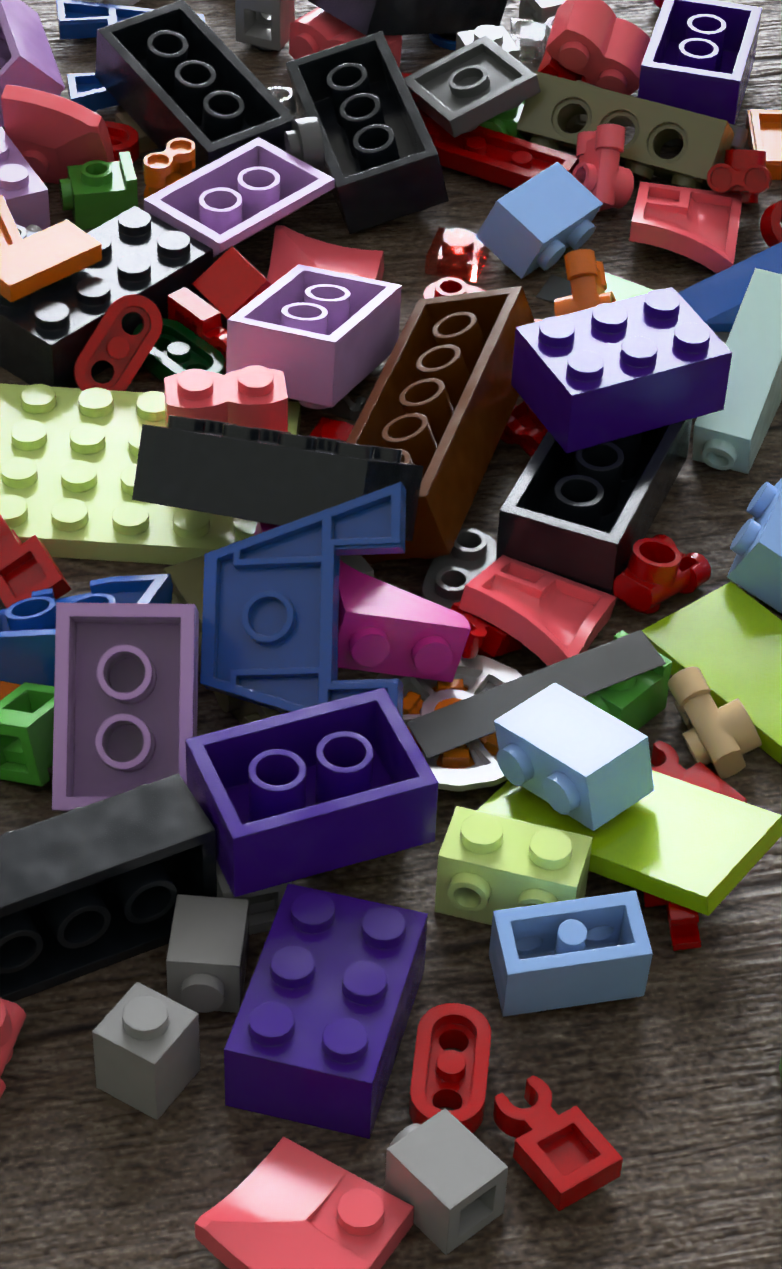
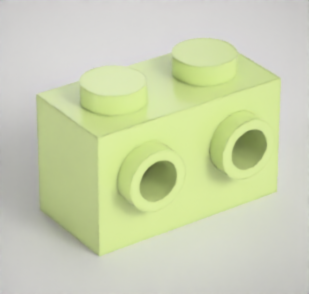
M456 806L438 855L434 912L492 925L493 911L584 898L593 837Z

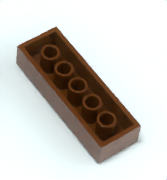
M522 286L419 299L346 441V443L399 449L402 450V463L424 466L413 541H405V553L362 555L368 564H376L385 560L433 559L439 556L450 555L519 397V394L511 385L516 327L535 322Z

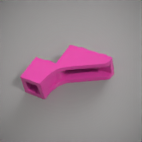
M257 522L254 535L279 527V525ZM340 560L338 668L453 682L471 631L468 620L454 610L366 575Z

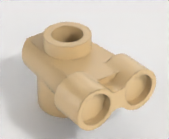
M688 667L675 673L669 679L668 687L676 700L675 706L689 729L682 733V736L695 763L701 762L705 766L712 764L715 772L721 779L737 774L746 767L743 754L762 745L757 730L745 707L737 698L717 708L710 695L711 690L698 667Z

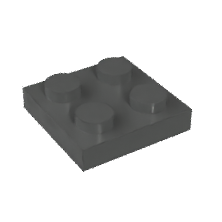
M486 35L404 78L416 106L454 138L475 130L481 123L506 110L518 107L524 100L541 92L537 75Z

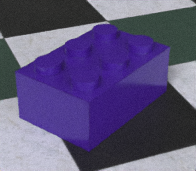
M664 0L641 64L638 98L726 120L729 124L736 125L755 61L762 8L716 0Z
M673 287L653 290L647 294L612 303H602L596 307L561 316L548 317L542 321L516 327L511 385L566 453L724 410L732 351Z
M385 687L185 739L187 786L216 830V860L234 898L435 841L439 782Z
M288 883L224 1048L225 1106L370 1139L424 973L428 913Z

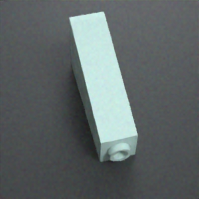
M757 268L754 270L725 344L732 351L724 410L697 417L693 434L692 460L706 463L708 466L718 470L730 469L745 474L749 473L782 401V274Z

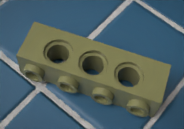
M534 72L537 75L541 92L525 100L516 128L526 141L576 155L577 134L580 132L596 131L597 126L601 124H618L624 127H634V137L628 144L624 145V152L620 153L619 166L629 168L632 171L634 179L651 182L652 177L657 176L671 180V186L694 189L702 188L714 191L707 183V173L712 166L724 163L725 150H730L735 133L728 121L542 72ZM578 114L587 115V122L582 130L572 134L566 133V125L573 116ZM672 139L683 141V148L676 157L671 159L660 158L661 148L666 142Z

